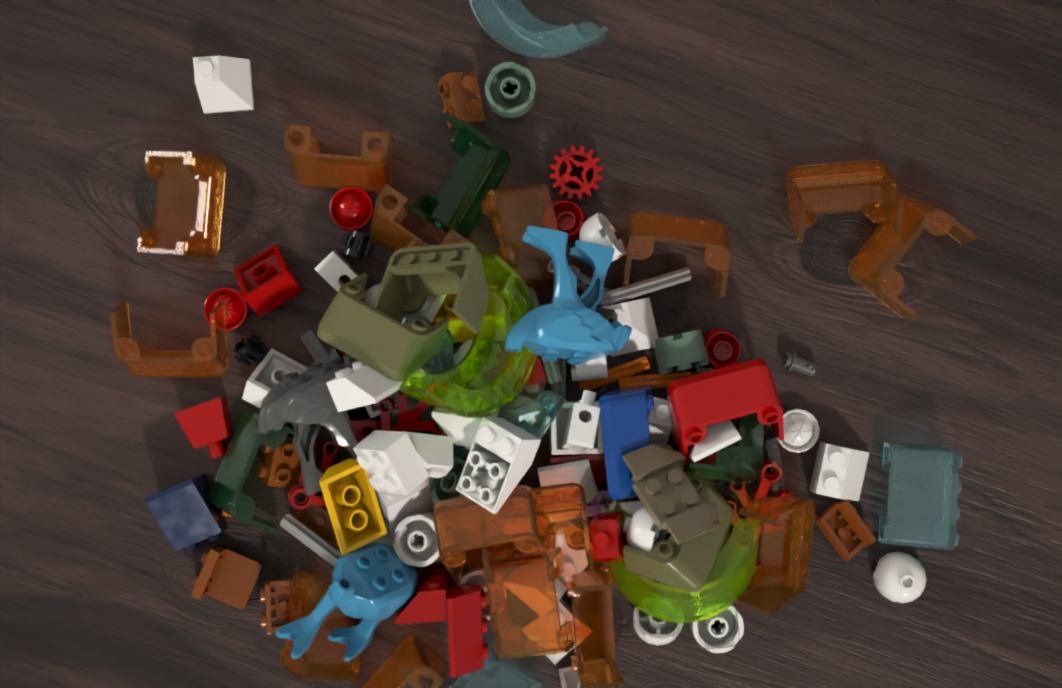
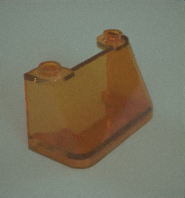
M145 151L144 168L146 174L152 179H157L158 182L154 228L144 229L140 232L137 252L204 259L214 258L218 253L225 184L224 163L218 158L195 152Z

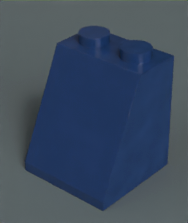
M206 474L144 498L146 505L175 552L184 549L185 553L199 547L198 542L207 539L208 543L223 537L221 532L228 529Z

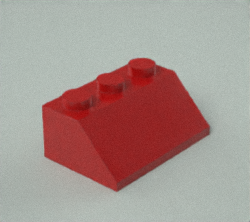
M433 565L429 569H425L418 577L414 594L397 612L396 624L448 621L447 596L450 585H452L451 568H444V565Z
M481 584L450 585L447 596L450 678L484 668L485 659H489V643H484V634L488 633V618H483L482 608H487L486 592H482Z

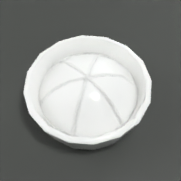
M802 409L789 410L783 414L784 440L779 441L782 447L796 453L807 451L813 447L818 440L820 431L818 421L813 414Z

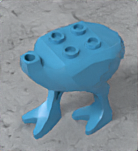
M527 226V231L523 234L522 241L543 250L552 258L554 266L553 296L551 304L536 307L513 324L505 336V351L520 353L524 346L533 354L541 356L542 360L557 361V358L567 359V363L576 365L583 364V361L594 360L620 351L629 340L632 328L628 325L622 326L620 322L609 323L600 313L595 312L597 305L603 299L604 281L615 249L587 241H575V247L570 248L569 255L587 263L594 271L588 289L579 297L577 294V278L569 267L566 258L568 233L548 228Z
M382 543L366 544L338 558L332 573V583L312 613L297 621L279 627L275 635L278 638L294 641L290 655L293 659L300 658L312 644L324 619L335 608H338L344 615L353 618H363L360 624L332 630L327 637L330 641L346 645L343 660L346 662L350 661L369 647L376 626L382 620L398 612L414 594L418 581L417 571L414 566L403 563L391 546Z

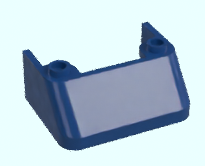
M653 385L612 389L600 396L601 429L608 493L611 500L637 496L632 488L634 484L631 479L633 474L622 457L627 453L651 445L648 416L650 415V410H654V397L652 394L649 395L653 391Z

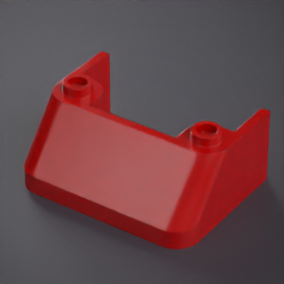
M753 359L677 379L668 386L667 394L673 439L678 451L687 458L684 465L690 464L688 446L698 444L706 437V426L756 413V417L761 424H771L779 441L784 440L782 406L771 370L763 359Z

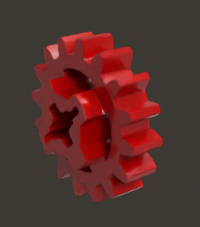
M571 145L570 152L567 153L565 149H561L562 157L560 158L556 155L553 157L557 164L550 165L549 169L555 171V173L549 175V179L556 180L552 188L556 189L559 187L561 189L560 196L568 193V200H571L573 195H577L578 200L581 201L582 194L585 193L586 196L591 197L590 189L592 188L596 191L599 189L595 182H602L603 177L598 175V173L603 171V167L596 165L600 158H592L593 150L585 153L584 146L581 145L579 151H575L574 145ZM573 157H580L585 159L586 161H575ZM564 162L567 170L566 173L560 177L559 169L562 163ZM571 166L575 168V170H582L580 174L581 180L578 179L576 176H570L572 173ZM593 170V178L588 184L586 173ZM567 185H577L579 189H571Z

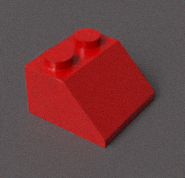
M277 244L234 269L243 298L259 317L272 312L276 307L303 292L296 274Z

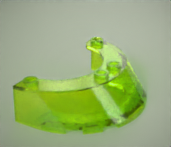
M481 254L490 299L479 333L474 335L467 354L456 366L443 373L409 372L404 378L399 391L451 414L472 418L486 417L499 412V408L503 407L507 402H513L523 390L531 376L537 355L524 346L520 353L505 351V336L516 321L533 310L529 298L531 292L521 276L497 254Z
M605 510V512H615V511H619V510ZM624 512V518L626 521L627 517L629 516ZM743 518L736 522L728 542L716 557L704 587L698 592H686L628 571L625 567V561L607 562L616 586L623 596L647 615L673 623L703 621L729 608L747 588L757 562L761 519Z

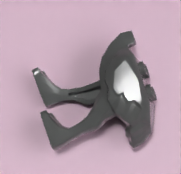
M348 354L343 355V364H321V362H316L308 365L305 372L300 374L292 372L283 376V381L277 383L263 398L258 417L259 433L267 434L271 430H280L285 423L293 424L295 431L293 445L300 459L302 483L305 494L308 496L322 491L319 480L326 472V470L316 468L313 456V446L322 426L329 431L334 443L348 450L353 458L357 459L353 448L360 442L354 433L347 410L337 411L326 382L336 377L335 372L347 367L353 368L352 363L358 360Z

